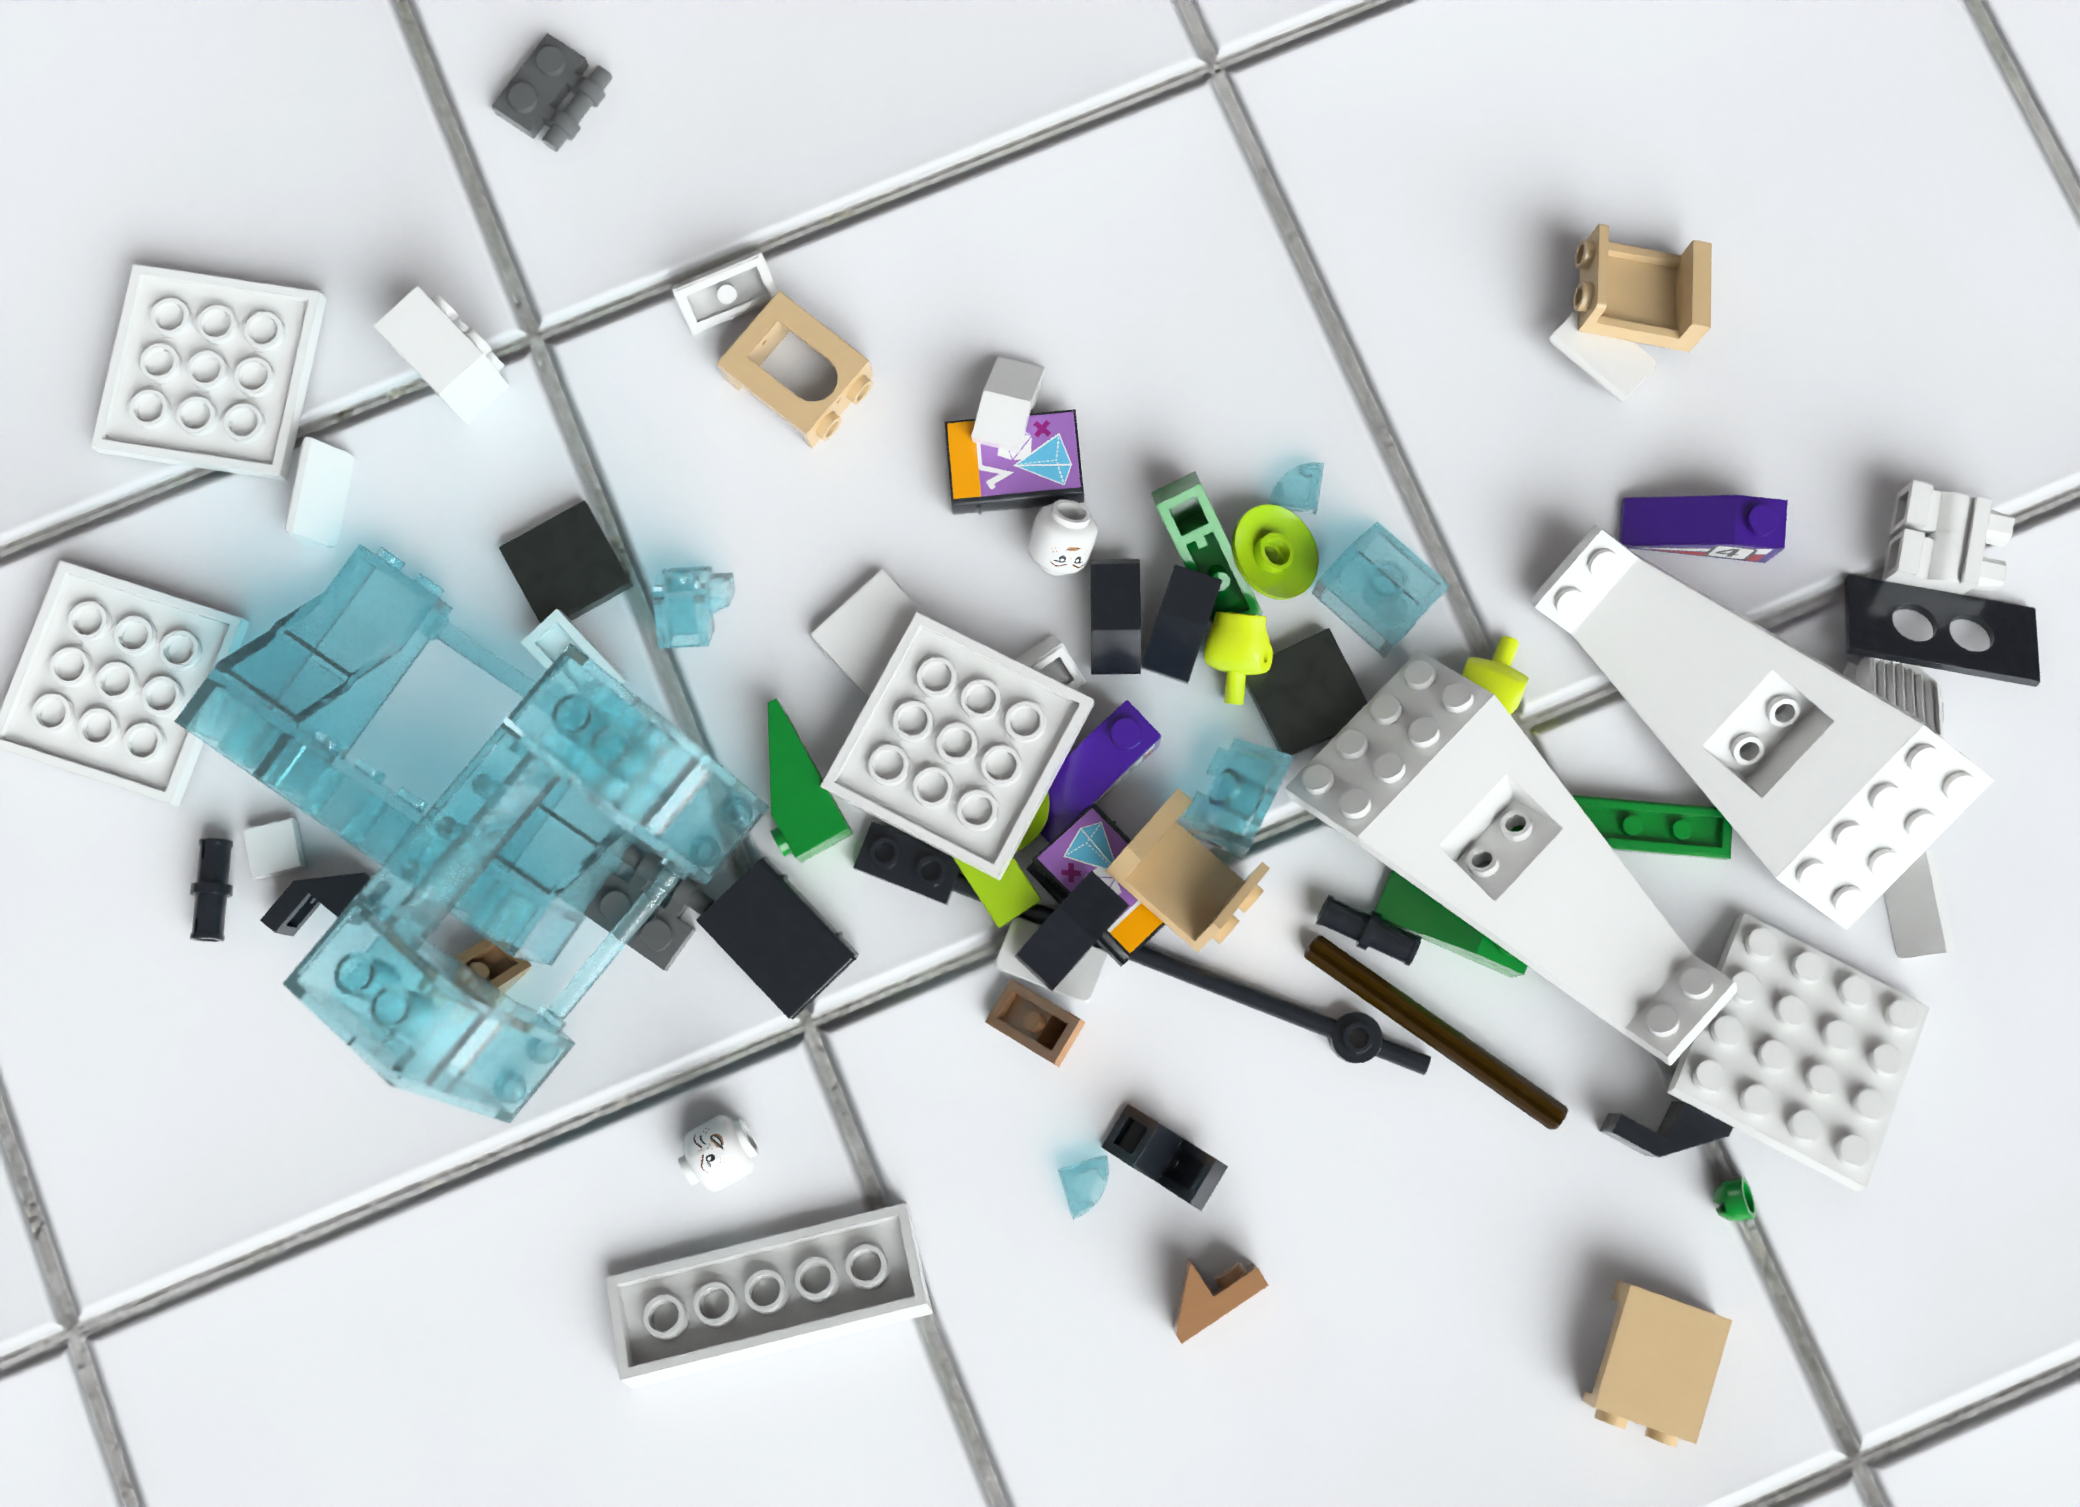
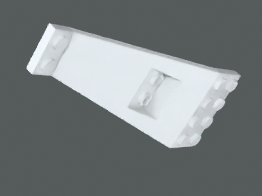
M1597 524L1593 526L1530 599L1535 608L1575 638L1772 875L1846 930L1994 781L1983 769L1915 716L1632 552ZM1787 704V707L1780 714H1775L1776 709L1780 705ZM1752 742L1746 751L1739 752L1742 745Z
M1419 650L1285 787L1289 799L1366 850L1669 1066L1675 1062L1737 992L1736 981L1691 953L1495 694ZM1515 826H1525L1522 830L1518 832L1511 831L1512 828ZM1483 861L1491 862L1487 867H1477Z

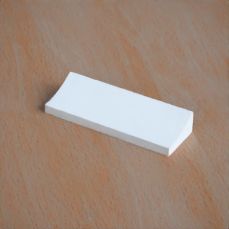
M907 1203L605 1277L619 1380L631 1388L933 1314Z

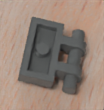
M547 33L494 102L492 108L497 116L533 139L536 138L545 125L548 126L550 129L542 138V141L551 150L558 152L567 139L573 140L580 131L579 122L591 106L598 107L606 96L604 89L613 77L606 69L599 65L588 78L582 77L589 67L586 58ZM569 92L575 95L563 112L557 110Z
M631 844L624 852L621 860L636 870L634 876L628 883L617 874L611 872L582 914L662 970L668 971L696 931V929L680 918L688 907L700 915L703 914L714 903V899L700 890L701 884L689 876L683 879L663 865L665 860L655 852L650 851L647 854L636 845ZM652 882L672 895L670 902L665 908L644 894Z

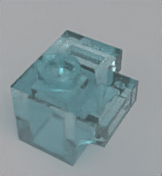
M712 566L663 568L652 591L659 649L709 646L715 631L713 614L720 609L730 607L735 593L733 572L713 573Z

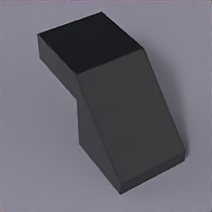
M1140 559L1090 560L1091 675L1141 674Z
M1175 564L1141 669L1188 684L1223 580Z
M1091 871L1045 920L1015 955V958L1046 987L1053 991L1130 905Z
M368 873L294 880L260 921L274 933L294 936L319 905L322 904L339 919L357 922L389 883L381 877Z
M1672 1101L1657 1133L1623 1114L1616 1113L1607 1114L1600 1132L1645 1156L1660 1158L1728 1137L1733 1126L1687 1102Z
M1129 1104L1126 1105L1101 1147L1200 1211L1203 1210L1228 1168L1227 1165Z

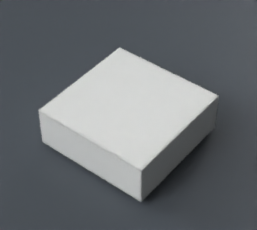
M289 818L243 830L251 878L259 880L307 868L298 820Z

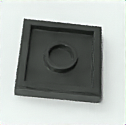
M585 500L498 547L539 623L543 622L555 609H560L572 621L633 587L632 582Z
M1330 628L1273 654L1271 667L1266 673L1246 675L1245 686L1283 761L1336 736L1368 703Z

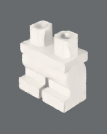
M1917 480L1911 481L1897 493L1890 535L1895 537L1888 542L1882 581L1960 595L1967 593L1971 589L1994 591L2004 584L2007 570L2006 561L1983 557L1985 543L2003 547L2009 542L2015 521L2013 516L1991 510L1993 499L1978 496L1974 499L1962 493L1942 492L1934 490V484Z

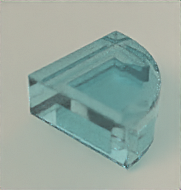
M1307 463L1288 471L1274 486L1268 504L1281 506L1291 511L1316 514L1324 463Z
M1107 1154L1058 1168L1072 1219L1086 1214L1102 1197L1109 1177Z

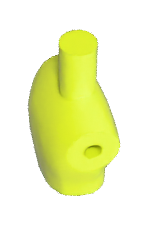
M1216 611L1214 622L1205 644L1204 660L1208 666L1226 672L1224 703L1243 705L1246 675L1263 674L1271 667L1273 651L1266 630L1267 616Z
M1503 636L1499 640L1492 660L1469 657L1462 676L1495 694L1511 715L1520 704L1529 678L1511 667L1519 647V642L1512 637Z

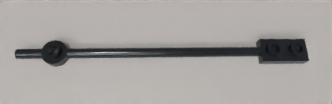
M873 821L871 822L853 868L855 870L944 905H948L953 891L981 902L952 856L919 839ZM1038 903L1020 916L1042 925L1055 909ZM1097 942L1094 944L1095 946L1102 948ZM1144 945L1129 959L1150 969L1327 1037L1335 1055L1345 1062L1354 1064L1364 1063L1374 1057H1378L1421 1075L1426 1074L1430 1065L1431 1056L1383 1038L1379 1024L1365 1013L1352 1012L1342 1015L1336 1020L1147 945ZM1353 1028L1361 1029L1366 1036L1364 1045L1359 1048L1352 1046L1348 1040L1349 1032Z

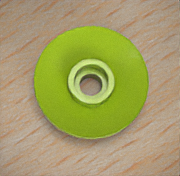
M1264 504L1247 511L1236 523L1232 536L1233 557L1242 577L1253 589L1272 599L1287 600L1299 596L1312 585L1318 571V550L1310 530L1296 514L1281 506Z

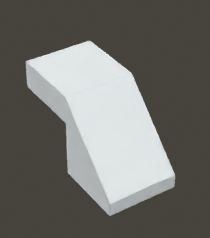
M997 357L982 393L971 436L972 442L1020 453L1029 416L1035 411L1045 367Z

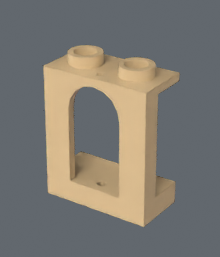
M781 291L777 292L716 363L724 380L738 391L743 387L800 432L806 444L811 448L820 439L826 441L836 432L842 421L840 415L851 403L858 404L865 398L872 387L873 381L871 379L874 377L867 358ZM790 331L828 360L836 369L838 375L837 385L833 392L825 399L806 401L796 396L760 367Z

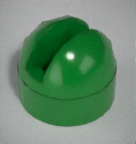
M1744 1177L1727 1180L1714 1189L1712 1195L1713 1202L1724 1203L1716 1208L1719 1216L1728 1221H1744L1756 1217L1753 1194Z

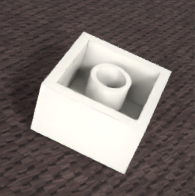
M416 286L373 325L398 354L466 424L470 423L509 387L499 374V371L505 367L503 363L494 355L488 344L471 327L468 328L462 322L455 310L439 294L430 299Z

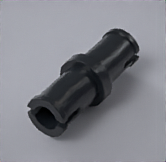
M219 838L199 839L200 850L197 881L191 883L190 894L195 896L190 940L223 942L225 939L224 925L227 898L233 896V886L228 884L233 841Z
M1331 895L1327 896L1315 923L1355 940L1356 947L1366 950L1368 947L1403 962L1407 966L1412 963L1422 939L1419 935L1411 934L1381 920L1382 914L1373 910L1369 914L1335 899Z

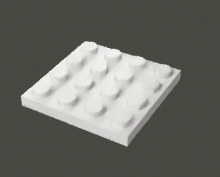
M133 264L90 447L99 453L287 481L327 298L320 291Z
M60 560L0 709V749L179 807L250 622L222 611Z
M916 612L820 787L827 790L830 794L1000 881L1095 704L1094 699Z
M1743 913L1735 920L1716 968L1736 981L1737 992L1684 1050L1667 1093L1855 1191L1863 1190L1868 1186L1930 1007L1747 913Z

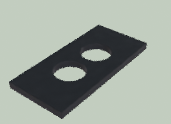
M1848 575L1845 579L1846 653L2036 687L2041 682L2036 608ZM1902 609L1919 612L1930 622L1933 629L1932 638L1926 641H1914L1904 637L1893 624V613ZM1960 619L1977 623L1989 636V649L1977 652L1961 647L1951 636L1950 623Z

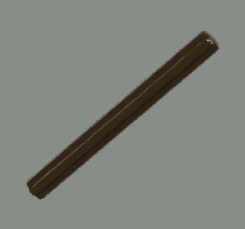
M1315 937L1307 947L1304 954L1306 960L1548 1129L1556 1130L1563 1123L1568 1113V1108L1325 937Z

